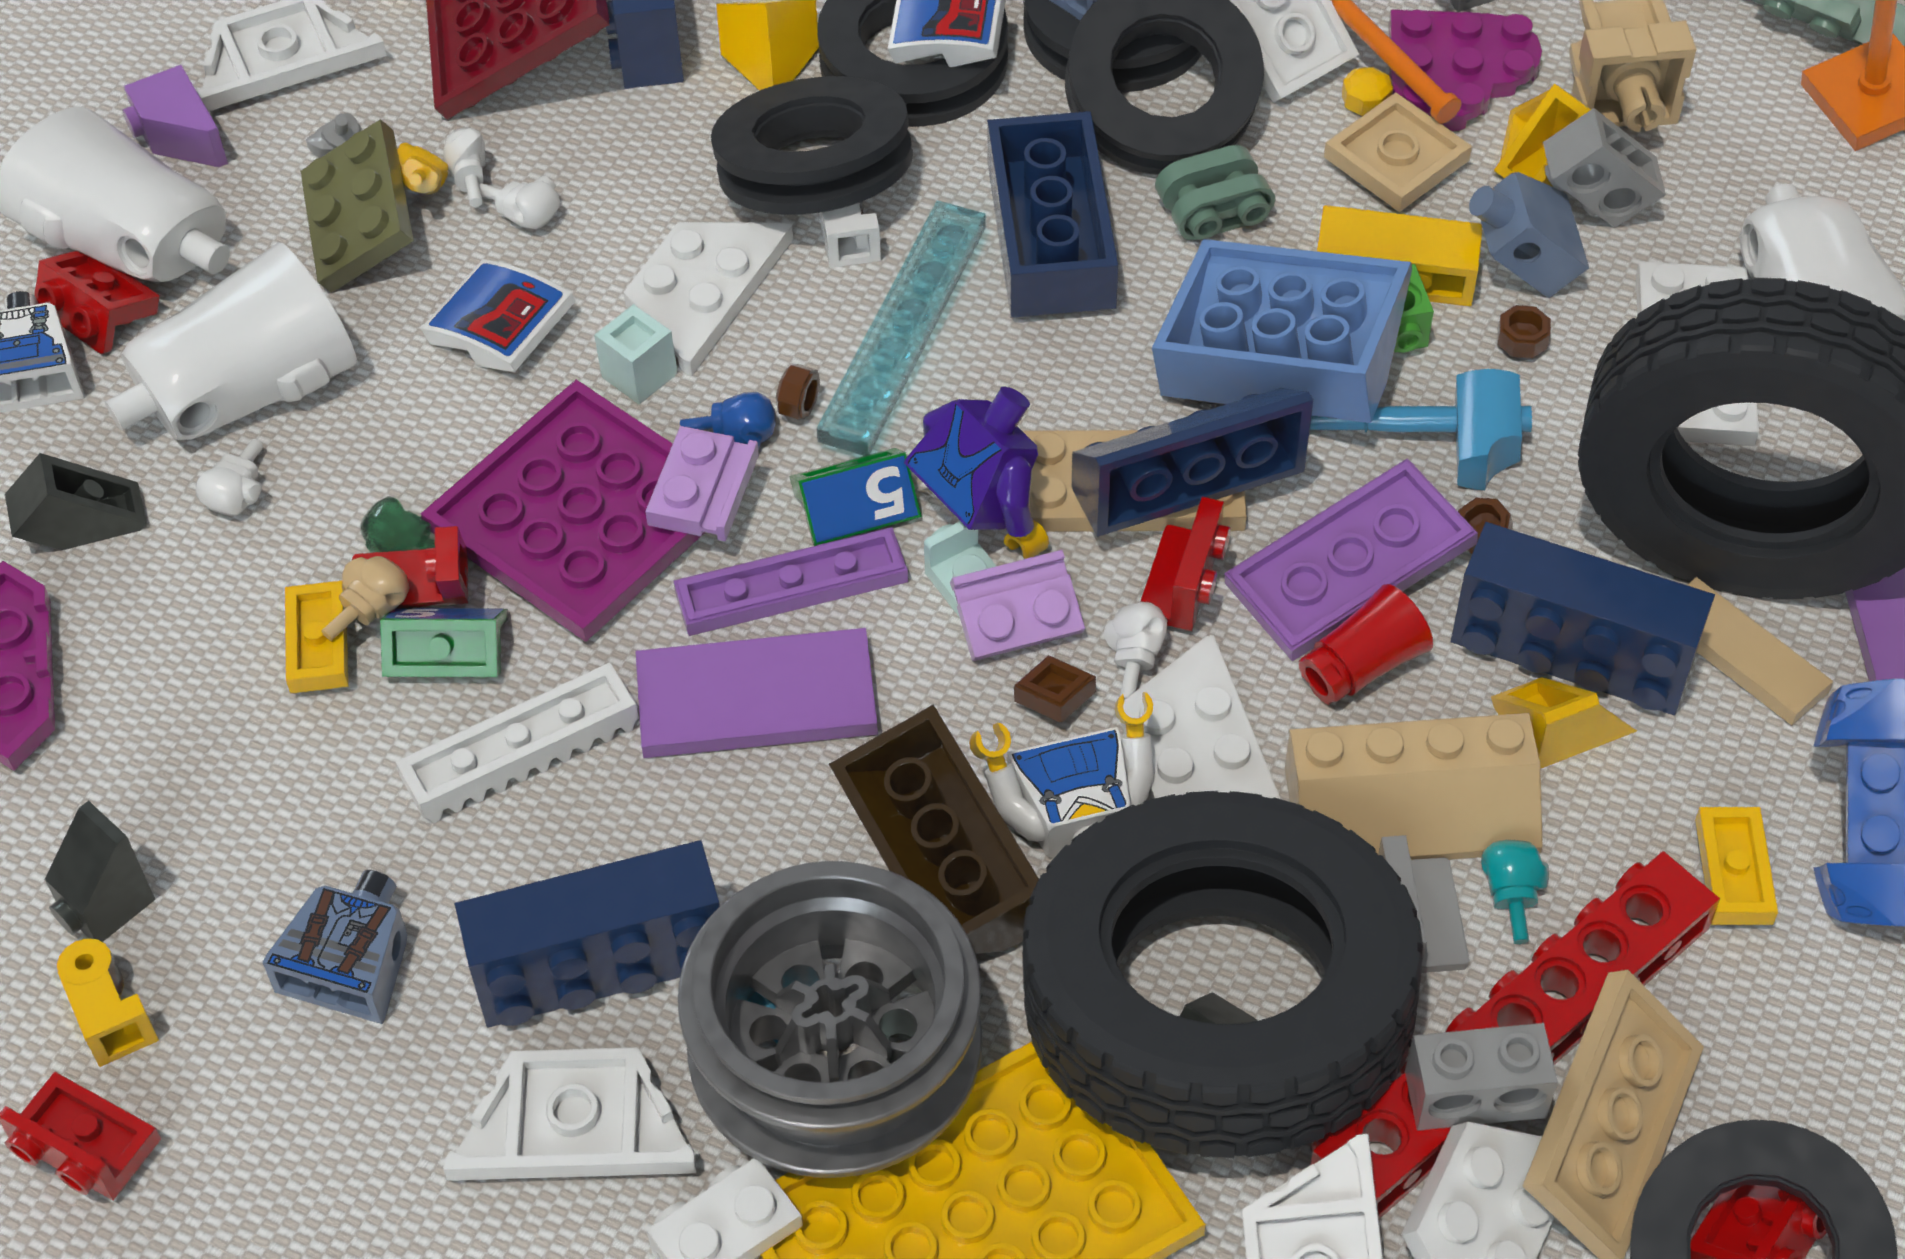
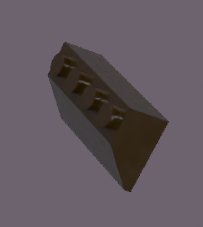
M934 704L829 763L830 768L889 871L920 885L942 902L964 929L975 954L1006 951L1023 941L1026 908L1029 906V898L1039 878Z

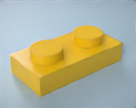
M342 580L285 587L286 683L290 694L349 687L347 627L332 641L327 639L321 631L345 609L339 600V595L345 590Z
M1699 807L1695 824L1705 886L1720 898L1711 925H1773L1778 914L1761 808Z

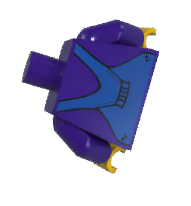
M1003 386L992 402L988 400L957 399L928 412L923 417L924 437L907 456L904 464L969 530H1005L1006 528L1008 534L1004 536V544L1011 550L1021 547L1024 559L1035 557L1046 550L1049 546V538L1044 528L1033 520L1029 506L1032 468L1038 457V448L1017 426L1030 406L1029 400L1017 390Z

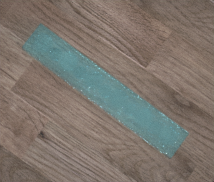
M936 201L816 428L817 442L863 456L871 453L986 229V213Z

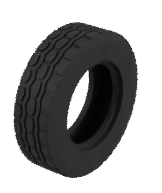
M1755 277L1747 280L1739 278L1711 282L1705 286L1698 285L1674 293L1666 300L1663 298L1639 312L1636 319H1630L1613 336L1612 341L1607 344L1594 373L1578 449V467L1585 493L1596 514L1601 516V521L1618 540H1622L1626 547L1647 562L1650 561L1655 564L1657 568L1680 579L1692 581L1697 577L1713 590L1731 592L1734 595L1773 599L1825 597L1880 582L1884 577H1890L1905 568V320L1882 306L1878 307L1872 304L1870 300L1844 290L1838 291L1831 289L1830 286L1801 280L1796 282L1786 281V278ZM1726 404H1776L1806 411L1827 420L1849 436L1863 455L1845 469L1823 478L1793 482L1760 480L1727 471L1710 463L1688 445L1677 427L1700 412Z
M1218 791L1186 792V794L1177 796L1172 794L1146 800L1142 804L1136 806L1133 804L1106 816L1100 823H1094L1074 837L1072 843L1069 846L1065 845L1048 864L1046 873L1040 876L1029 898V906L1026 908L1023 927V989L1028 1032L1031 1034V1042L1042 1066L1048 1068L1049 1076L1068 1098H1073L1078 1107L1101 1124L1106 1123L1111 1126L1113 1131L1142 1144L1146 1142L1154 1145V1148L1184 1155L1191 1153L1200 1154V1157L1234 1158V1156L1244 1155L1248 1158L1280 1153L1281 1150L1290 1147L1295 1149L1320 1140L1329 1132L1334 1133L1360 1117L1364 1109H1370L1390 1088V1081L1397 1078L1408 1056L1416 1024L1423 961V940L1420 920L1417 918V910L1407 887L1401 885V878L1382 855H1378L1376 849L1354 831L1347 830L1343 827L1342 823L1316 810L1311 811L1304 808L1303 805L1276 797L1268 798L1262 797V794L1230 791V793H1218ZM1227 916L1255 921L1290 937L1312 957L1320 969L1323 979L1305 999L1275 1016L1248 1023L1213 1024L1186 1019L1152 1004L1128 983L1122 975L1119 965L1130 949L1144 937L1159 928L1190 918Z

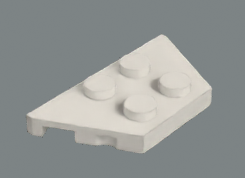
M282 0L214 21L210 36L212 46L206 52L203 63L205 79L202 88H197L196 91L209 112L387 55L383 39L380 35L374 32L368 37L355 28L354 20L341 11L330 9L325 1Z
M677 222L625 289V305L629 308L634 304L672 332L674 352L678 358L679 367L685 374L692 376L793 241L792 225L786 222Z
M1214 635L1205 636L1124 700L1123 708L1125 713L1129 717L1137 719L1144 713L1142 693L1146 692L1152 698L1153 712L1150 718L1144 722V733L1151 736L1154 777L1148 794L1149 799L1200 791H1218V793L1235 791L1262 794V797L1281 799ZM1121 723L1124 733L1126 735V725Z
M638 1047L511 1051L496 1075L495 1087L489 1094L483 1096L470 1117L473 1124L456 1153L451 1150L449 1151L443 1166L447 1181L696 1173L695 1154L690 1144L686 1143L673 1118L672 1110L662 1091L658 1090L652 1079L651 1070Z
M1473 1122L1453 1125L1401 1234L1414 1259H1536L1554 1220V1216L1522 1185L1542 1137Z
M1368 1134L1357 1135L1344 1146L1317 1163L1305 1168L1291 1177L1289 1181L1241 1209L1247 1259H1383Z

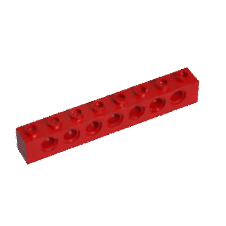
M1665 851L1658 854L1646 866L1641 862H1637L1622 875L1616 884V891L1604 902L1599 897L1591 900L1580 911L1574 921V927L1562 938L1557 933L1549 936L1532 956L1531 961L1533 963L1520 974L1515 970L1506 973L1494 985L1489 993V1000L1477 1011H1474L1471 1007L1464 1009L1450 1023L1446 1032L1544 1023L1555 1065L1581 1042L1608 972L1629 970L1645 986L1709 930L1720 898ZM1630 918L1642 919L1649 924V926L1637 924ZM1587 954L1601 955L1609 962L1596 961ZM1553 990L1560 992L1567 999L1552 998L1544 991ZM1407 1061L1401 1069L1402 1075L1390 1084V1088L1370 1109H1364L1360 1117L1334 1133L1329 1132L1324 1135V1138L1314 1141L1310 1147L1312 1152L1310 1165L1317 1163L1344 1146L1357 1135L1368 1134L1369 1142H1382L1394 1151L1389 1154H1377L1371 1151L1378 1219L1384 1216L1429 1176L1451 1127L1417 1130L1405 1075Z

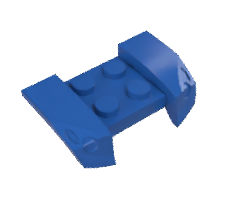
M1905 678L1842 685L1826 701L1813 747L1846 745V863H1825L1819 867H1814L1817 886L1826 913L1839 921L1870 925L1905 926Z

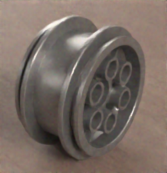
M846 861L811 862L776 871L751 883L724 902L709 917L689 948L679 980L678 1014L682 1035L687 1046L688 1067L693 1088L703 1110L717 1130L733 1145L761 1163L789 1173L818 1178L858 1176L893 1166L927 1147L949 1127L966 1104L978 1076L982 1057L981 981L974 949L964 929L949 909L933 894L901 875L885 869ZM842 958L840 973H837L835 964H825L824 971L822 960ZM912 983L922 991L894 1003L891 1001ZM755 992H758L774 1003L776 1008H769L748 1002L747 1000ZM900 1033L907 1034L912 1038L905 1042L896 1043L889 1041L887 1037ZM767 1040H779L775 1048L766 1049L758 1046ZM853 1043L859 1045L852 1052L839 1057L840 1050L848 1048ZM820 1050L827 1051V1057L816 1052Z

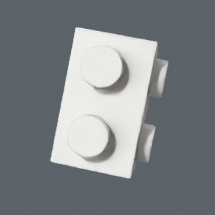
M753 1158L741 1167L734 1165L721 1171L711 1181L707 1190L687 1203L680 1201L664 1209L657 1216L654 1224L646 1229L655 1259H755L801 1228L803 1223L799 1211L764 1165Z

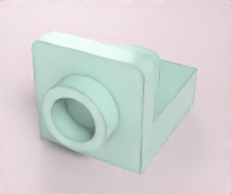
M961 521L940 527L924 541L925 574L959 616L954 590H952L950 585L951 579L996 567V564L978 543V530H969Z

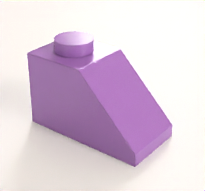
M182 65L124 85L130 105L122 109L126 123L134 138L143 135L153 154L214 167L228 164L218 128Z

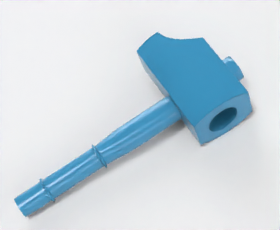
M1479 369L1456 376L1455 406L1377 407L1371 423L1311 416L1310 430H1365V433H1367V430L1385 432H1456L1457 485L1474 490H1486L1488 482L1494 475L1520 462L1522 432H1531L1532 407L1521 406L1519 374L1498 369Z

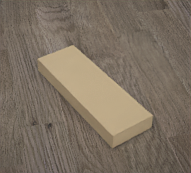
M1697 577L1688 584V586L1715 594L1697 653L1791 726L1829 693L1833 680Z

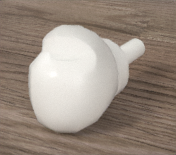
M474 128L456 129L446 138L443 159L449 167L448 170L453 176L456 186L459 190L468 193L470 205L472 207H479L483 203L479 184L484 183L482 167L486 165L484 139L481 132Z
M546 175L528 184L512 181L503 189L484 183L479 184L481 196L495 200L497 212L521 227L531 229L542 228L551 221L561 206L559 195L554 190L556 184Z
M252 439L239 457L225 453L212 469L204 471L196 483V496L199 501L215 512L230 516H237L247 507L257 502L263 485L256 481L259 472L258 467L253 461L262 450L263 444L257 439Z
M1137 602L1120 608L1114 619L1110 620L1105 626L1104 638L1109 647L1116 652L1114 663L1125 668L1120 696L1124 694V700L1136 692L1140 670L1154 668L1155 657H1157L1167 634L1166 617L1159 607L1149 602Z

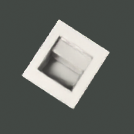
M863 201L841 209L819 213L829 268L881 261L880 231L876 213L863 214Z

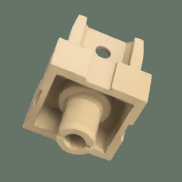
M1579 0L1585 30L1583 39L1577 43H1570L1569 54L1574 75L1571 95L1590 109L1595 108L1618 127L1627 126L1635 132H1640L1641 127H1644L1645 131H1650L1660 125L1678 124L1685 98L1683 93L1685 79L1690 78L1697 50L1687 21L1671 22L1663 0H1612L1601 2Z

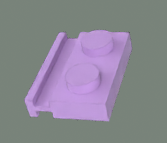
M680 426L645 511L647 525L702 536L703 532L717 534L718 540L726 541L759 456L758 442L749 440L748 444L734 442L733 436Z
M1063 550L972 572L951 579L950 585L952 590H954L958 604V613L972 661L1073 636L1085 630L1071 577L1067 573L1064 563Z

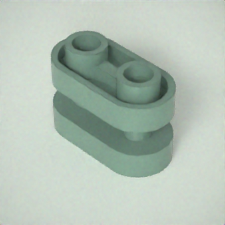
M1231 145L1175 161L1165 167L1155 181L1157 194L1164 206L1172 211V220L1180 234L1188 240L1208 239L1214 235L1240 227L1257 225L1267 218L1276 199L1266 179L1258 174V166L1250 152L1241 145Z

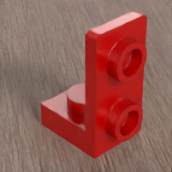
M458 526L435 527V548L360 553L352 557L353 560L359 557L369 559L375 556H382L397 564L405 572L408 578L409 591L404 601L397 608L469 604L468 553Z

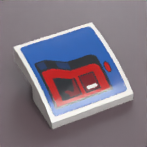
M897 0L887 50L895 64L941 53L950 68L996 58L1006 0Z
M482 259L420 329L430 345L468 350L476 366L515 372L576 300L571 292L541 276L512 265Z

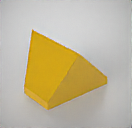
M755 0L716 3L721 55L759 91L777 84L794 81L819 48L816 0Z
M1555 83L1550 90L1511 109L1500 161L1494 171L1503 178H1506L1511 173L1520 172L1552 186L1545 173V166L1548 163L1543 142L1592 109Z
M1543 677L1491 696L1493 707L1498 715L1529 713L1540 760V769L1637 732L1636 729L1601 706L1597 693Z

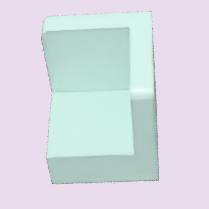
M634 304L594 335L602 377L638 405L677 374L672 332Z

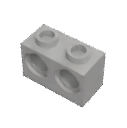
M1595 108L1543 142L1548 163L1545 166V173L1551 185L1559 191L1569 193L1580 202L1583 209L1589 215H1598L1614 228L1666 196L1657 157Z
M1544 1023L1413 1035L1405 1069L1417 1130L1448 1128L1464 1122L1490 1124L1546 1118L1558 1084Z

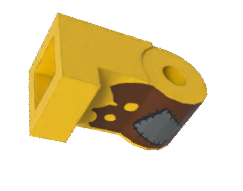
M86 938L73 942L63 950L57 962L58 975L85 1041L99 1067L159 1041L138 994L122 1000L123 976L110 949L105 943L97 939Z

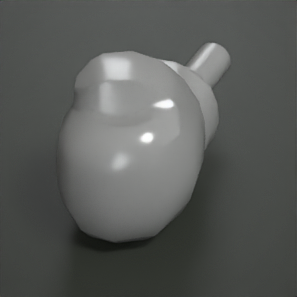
M338 114L333 120L321 126L306 139L307 146L314 156L321 158L349 140L355 133L362 131V128L352 114Z

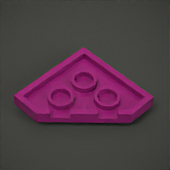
M2 561L0 563V763L15 771L55 731L51 600L45 585Z

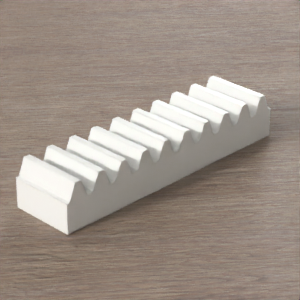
M609 662L395 762L399 775L423 819L427 818L435 824L440 821L443 810L447 808L458 813L462 811L465 800L471 798L479 803L484 800L486 791L490 788L495 789L499 793L505 791L507 782L511 778H515L522 783L527 780L531 769L537 768L543 773L548 770L551 760L556 757L563 763L569 761L572 750L577 747L586 753L591 750L593 741L597 738H601L607 743L612 740L614 731L618 728H622L626 733L632 731L636 720L639 719L637 706Z

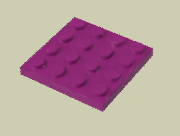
M577 379L420 513L424 528L434 535L435 527L458 526L467 548L469 560L585 642L595 635L701 537L647 525L645 511L673 443Z

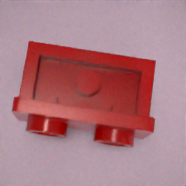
M1202 497L1192 529L1174 525H1167L1164 528L1140 602H1149L1159 607L1167 619V626L1193 631L1201 603L1209 605L1211 602L1217 578V571L1212 570L1215 559L1224 560L1231 533L1230 526L1222 525L1224 501Z
M57 1072L50 1076L21 1113L7 1106L0 1112V1124L8 1136L5 1145L14 1155L32 1166H36L42 1160L57 1169L55 1171L56 1175L73 1190L87 1195L93 1189L113 1201L161 1140L156 1127Z

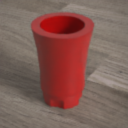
M1383 584L1361 608L1335 630L1315 643L1314 649L1299 660V669L1313 693L1321 701L1329 705L1332 702L1339 701L1346 695H1355L1371 682L1394 668L1431 651L1433 648V636L1426 619L1415 603L1397 587Z

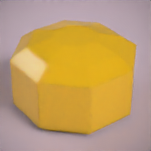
M1375 67L1354 68L1343 79L1342 98L1345 108L1360 116L1368 113L1393 93L1390 76Z

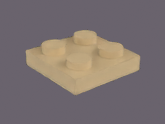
M1395 92L1325 143L1324 158L1398 212H1401L1470 160L1472 145Z

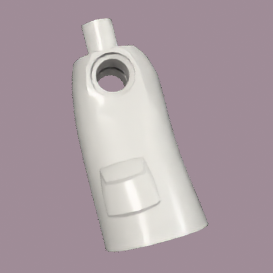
M83 106L70 107L44 118L27 130L12 145L2 161L0 167V212L5 217L22 225L23 229L28 233L47 242L50 246L61 249H73L123 273L156 282L173 280L196 266L211 274H218L228 263L230 249L220 242L226 232V211L220 202L205 188L173 171L149 151L88 108Z
M1781 184L1772 188L1767 193L1765 198L1767 205L1759 207L1745 218L1739 238L1741 254L1751 279L1754 277L1786 278V281L1798 282V280L1830 286L1831 289L1844 290L1870 300L1872 304L1878 307L1882 306L1905 320V289L1874 247L1858 214L1846 201L1822 196L1800 197L1794 185Z
M278 242L201 295L180 312L145 330L131 340L122 352L121 357L135 386L105 401V405L120 430H124L154 413L175 440L195 439L281 400L287 402L301 400L303 396L327 385L330 378L354 367L357 364V357L341 319L321 287L298 257L284 243Z

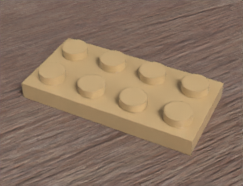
M1138 430L1023 431L1038 448V457L1032 468L1029 504L1033 520L1038 522L1046 532H1094L1071 488L1072 452L1084 449L1092 443L1106 442L1135 433ZM1245 491L1217 499L1224 501L1222 525L1230 526L1231 531H1245L1247 518ZM1199 505L1118 531H1164L1167 525L1192 529Z
M1629 970L1608 972L1522 1185L1599 1259H1624L1631 1240L1633 1216L1638 1199L1647 1180L1661 1162L1704 1048Z

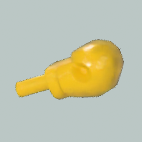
M407 142L399 145L397 152L404 186L418 194L429 195L439 191L449 174L448 165L441 158L422 147L413 146Z

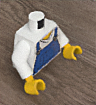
M1142 693L1144 713L1137 719L1131 718L1125 713L1123 708L1124 694L1117 699L1115 713L1119 721L1126 725V735L1120 736L1118 727H1113L1008 752V763H1006L1003 755L1008 751L1011 744V735L1006 726L1001 723L993 724L994 734L998 739V747L994 752L984 747L978 730L973 732L969 741L970 750L977 758L987 761L989 769L985 770L984 774L995 807L1004 822L1027 840L1038 841L1045 855L1055 858L1065 845L1069 846L1074 837L1094 823H1100L1110 814L1133 804L1136 806L1146 801L1154 778L1151 736L1144 733V722L1150 718L1153 712L1152 698L1148 693Z

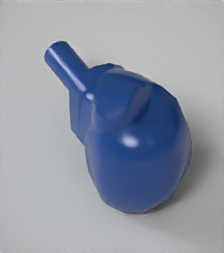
M744 392L725 399L723 402L713 403L711 416L680 420V426L698 430L713 429V433L733 436L734 442L748 444L749 440L757 441L758 449H760L761 443L770 439L774 432L776 414L774 406L767 396L759 392Z

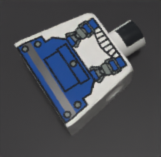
M25 291L9 294L4 300L5 310H0V413L84 399V391L72 352L55 305L50 303L38 304L37 298Z

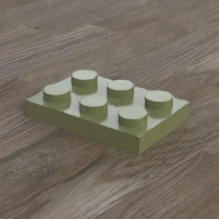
M381 119L366 129L355 133L349 140L321 158L315 159L309 166L300 171L317 282L330 293H333L414 241L394 130Z

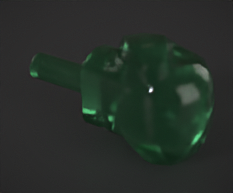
M388 496L375 502L361 521V535L366 541L365 545L370 553L435 548V540L429 538L431 524L422 520L415 513L405 511L401 502L394 497Z

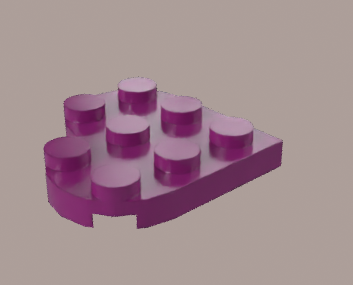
M1391 9L1389 37L1445 93L1452 92L1461 100L1462 104L1459 112L1450 121L1442 124L1450 131L1463 130L1466 128L1468 120L1478 117L1481 113L1485 115L1491 98L1515 95L1516 87L1529 82L1530 79L1534 82L1537 78L1542 48L1538 36L1532 31V21L1525 15L1511 14L1503 16L1492 13ZM1389 67V76L1393 87L1392 95L1395 92L1432 117L1430 114L1431 108Z

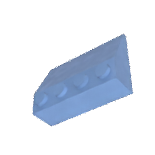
M1203 239L1152 346L1160 395L1229 404L1251 394H1262L1278 388H1286L1310 393L1313 398L1312 416L1371 423L1387 385L1412 273L1411 262Z

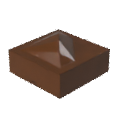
M1048 655L1014 685V702L1062 723L1096 692V676Z

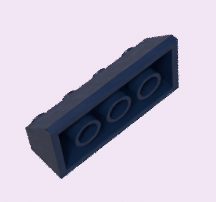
M1278 388L1262 394H1251L1239 401L1210 410H1199L1187 417L1165 424L1147 426L1135 433L1113 440L1092 443L1084 449L1072 452L1071 488L1096 536L1099 537L1198 506L1202 497L1217 500L1303 473L1306 464L1313 398L1307 391Z

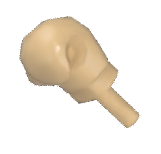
M375 556L369 559L359 557L348 562L342 573L345 590L339 595V600L345 609L321 631L327 639L332 641L355 619L367 626L375 619H379L397 608L404 601L409 591L408 578L405 572L397 564L382 556Z

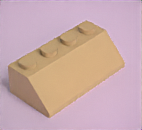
M1529 713L1290 729L1284 769L1290 802L1303 805L1304 808L1311 811L1316 810L1342 823L1343 827L1347 830L1354 831L1376 849L1377 854L1379 853L1381 837L1406 835L1411 860L1443 857L1449 860L1481 858L1483 851L1488 846L1500 840L1529 841L1538 849L1539 853L1542 851L1540 760Z

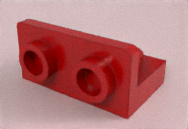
M78 251L39 260L35 287V297L38 304L50 303L55 305L63 328L100 354L112 351L115 326L130 324L134 320L157 314L160 295L129 274L109 267Z
M1746 1185L1722 1193L1717 1197L1691 1239L1690 1259H1805L1816 1239H1822L1827 1232L1820 1217L1801 1198L1777 1187Z

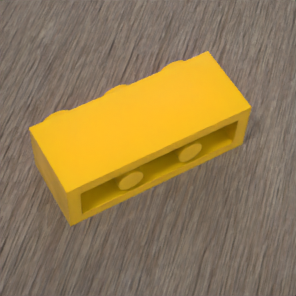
M1323 205L1317 252L1411 262V264L1416 265L1430 302L1471 307L1479 267L1482 224Z

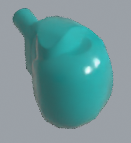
M1500 840L1493 842L1483 851L1481 865L1483 871L1488 876L1494 908L1509 909L1514 944H1526L1529 942L1525 908H1531L1538 904L1537 891L1548 886L1549 865L1541 860L1538 849L1529 841Z

